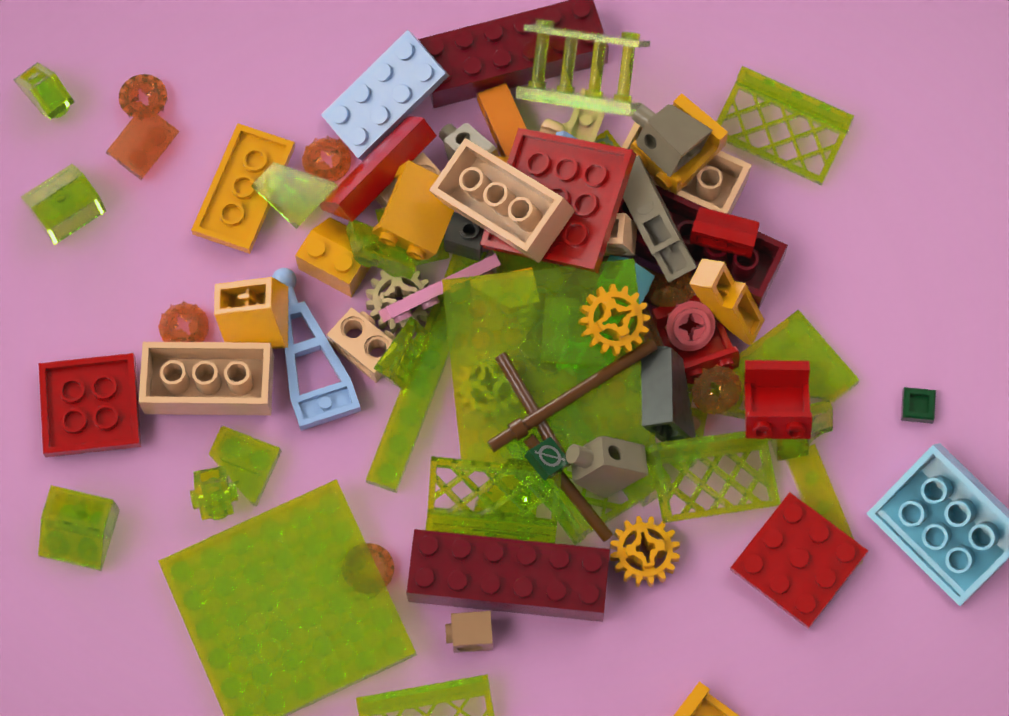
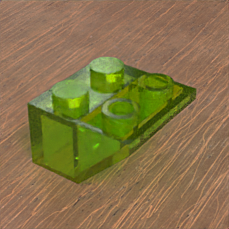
M51 485L41 516L38 556L102 571L120 512L115 501Z

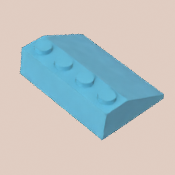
M941 443L932 445L866 513L959 606L971 597L1009 560V509Z

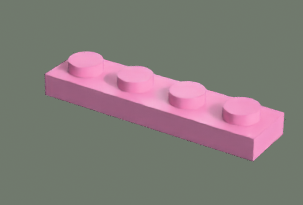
M495 253L378 312L383 322L393 318L395 323H398L413 316L410 311L411 309L421 305L422 309L425 310L440 302L439 295L448 291L451 297L466 290V282L474 278L478 279L494 275L492 269L501 264Z

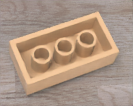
M634 122L621 148L630 149L631 143L637 140L643 128L636 122ZM720 151L676 195L705 208L731 214L748 181L752 164ZM649 173V175H650V177L652 178L654 184H655L656 186H659V185L655 182L654 176Z
M466 138L429 190L443 204L537 263H540L575 211L562 196Z
M143 342L139 404L144 414L271 416L274 353L271 343Z

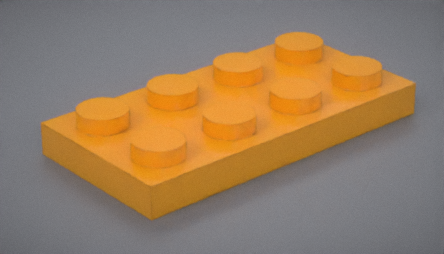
M237 123L193 224L192 234L250 254L292 157L295 142Z

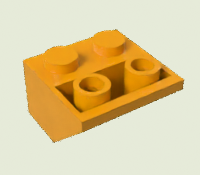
M273 277L215 284L214 316L224 342L271 343L272 349L288 348L287 285Z

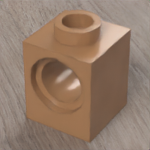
M491 611L451 613V623L445 624L446 644L453 643L454 653L493 650Z

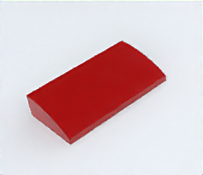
M416 116L406 117L320 203L319 207L323 211L353 222L395 179L394 177L399 166L408 160L413 161L437 135L424 118Z

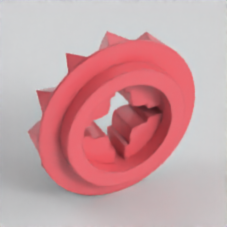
M688 300V302L676 304V308L671 313H668L667 325L664 327L667 331L668 340L675 347L683 351H696L707 345L713 337L715 319L713 313L706 305ZM690 315L692 321L701 325L691 328V333L688 335V331L679 326L687 323Z

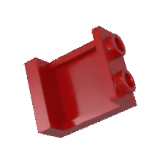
M697 295L652 309L653 327L661 345L672 348L683 358L687 384H697L707 377L716 374H727L739 367V350L737 346L733 347L723 324L715 317L713 337L707 345L699 350L683 351L675 347L668 340L667 331L664 327L667 325L668 313H671L676 308V304L688 302V300L702 303ZM689 315L688 322L679 327L686 329L689 335L691 328L701 324L692 321Z
M745 360V439H811L812 413L810 411L809 361Z

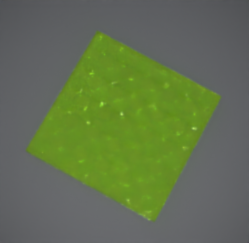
M634 259L602 262L598 273L572 266H561L442 279L462 472L531 465L524 457L529 449L523 440L533 433L540 443L543 442L536 427L528 431L529 435L519 441H511L496 452H493L488 446L487 441L508 428L507 424L517 418L522 420L528 416L496 362L495 357L504 352L507 353L536 404L541 408L626 354L622 347L620 354L617 356H613L611 348L606 353L600 354L601 345L599 344L591 348L589 346L592 340L591 336H581L587 329L586 325H579L578 320L586 317L585 314L579 311L582 305L590 306L586 298L590 294L597 297L596 290L601 286L608 292L609 286L615 284L617 291L620 292L626 285L628 286V295L630 296L638 292ZM615 299L617 304L625 307L628 306L624 302ZM599 305L594 312V322L599 320L601 314L598 309ZM625 315L620 317L611 316L603 325L608 323L618 324ZM634 318L630 319L628 324L629 335L634 329ZM601 333L604 338L614 341L612 336ZM639 334V336L641 337V339H642V341H643L642 343H644V337H643V335ZM631 342L632 350L638 347L637 345ZM641 360L546 419L565 452L573 444L584 446L599 436L642 444L645 446V452L657 451L655 432H649L642 426Z
M337 479L158 560L224 716H288L417 655Z

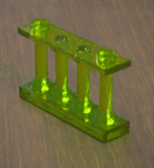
M536 19L535 24H524V31L537 33L532 80L528 81V85L517 86V99L624 116H633L635 111L642 105L640 102L632 101V96L630 95L636 47H650V41L641 40L640 33L622 31L621 36L586 32L554 27V21ZM550 35L566 37L560 85H557L556 89L546 88L547 82H544ZM578 39L594 41L589 88L585 89V94L576 93L575 87L572 86ZM607 43L623 45L617 94H614L613 98L603 97L604 91H601Z

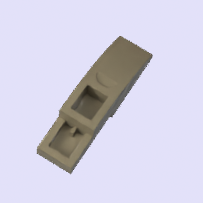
M637 156L623 199L651 254L654 255L669 283L697 268V265L670 217L669 210L640 156Z

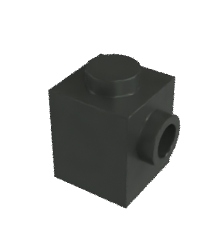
M454 212L444 237L445 252L481 261L483 252L489 253L490 251L480 245L485 229L461 214Z

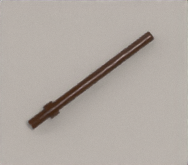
M650 338L631 352L626 353L522 420L520 418L515 419L507 424L508 428L488 440V446L493 452H496L513 440H521L529 435L528 431L656 351L658 349L656 343Z

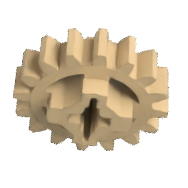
M392 266V274L388 275L382 270L380 271V281L372 278L371 285L374 289L366 290V296L370 299L366 301L367 310H372L370 316L374 321L379 319L378 324L381 330L389 325L392 334L396 332L397 328H402L403 333L407 334L408 326L412 325L413 328L418 330L420 329L418 320L421 319L426 322L429 320L426 311H433V306L423 310L421 305L415 307L417 309L412 313L413 316L398 323H395L393 318L383 322L378 311L397 302V297H402L403 299L428 287L429 281L428 279L420 281V271L410 275L408 266L404 267L403 272H398L396 266ZM388 286H390V287L387 289L386 292H383V290H384L385 288H387Z

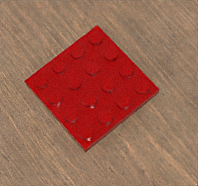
M518 128L507 164L562 196L575 210L541 261L594 273L599 272L637 155L633 150ZM484 230L480 242L483 248L529 258Z

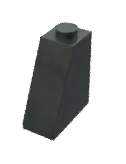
M657 346L658 349L641 359L642 426L665 445L695 442L696 434L683 358L668 346Z

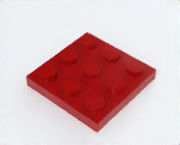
M134 353L38 363L42 443L45 457L141 447L136 359Z
M789 492L736 559L730 570L807 629H810L868 554L869 550Z

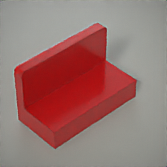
M700 207L696 220H694L690 243L751 258L760 223L755 220Z

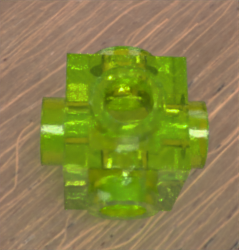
M226 466L194 471L195 490H190L193 509L200 510L202 520H220L227 515L234 514L233 502L239 501L236 483H229Z

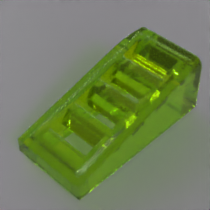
M410 317L374 369L387 381L404 391L412 377L430 333L414 318Z

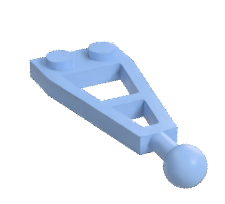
M288 268L276 270L272 277L288 286V348H285L290 400L300 430L302 431L360 412L361 407L350 376L305 301L300 303L297 301L293 289L296 285L295 273ZM302 316L314 338L294 344L291 320ZM322 350L340 382L300 395L296 358Z

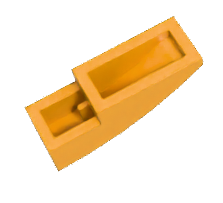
M702 258L689 283L700 301L711 310L714 317L744 343L753 345L765 320L746 283L734 281L725 262Z

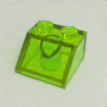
M70 164L21 196L23 202L54 245L106 212L96 190L85 175L73 164Z

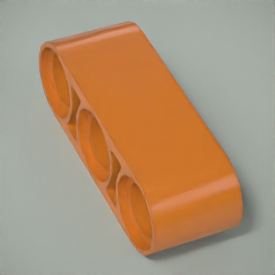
M503 83L479 92L476 96L501 157H509L518 128H527L507 84Z

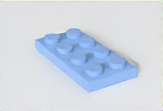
M407 30L321 116L358 159L363 160L449 74L413 33Z

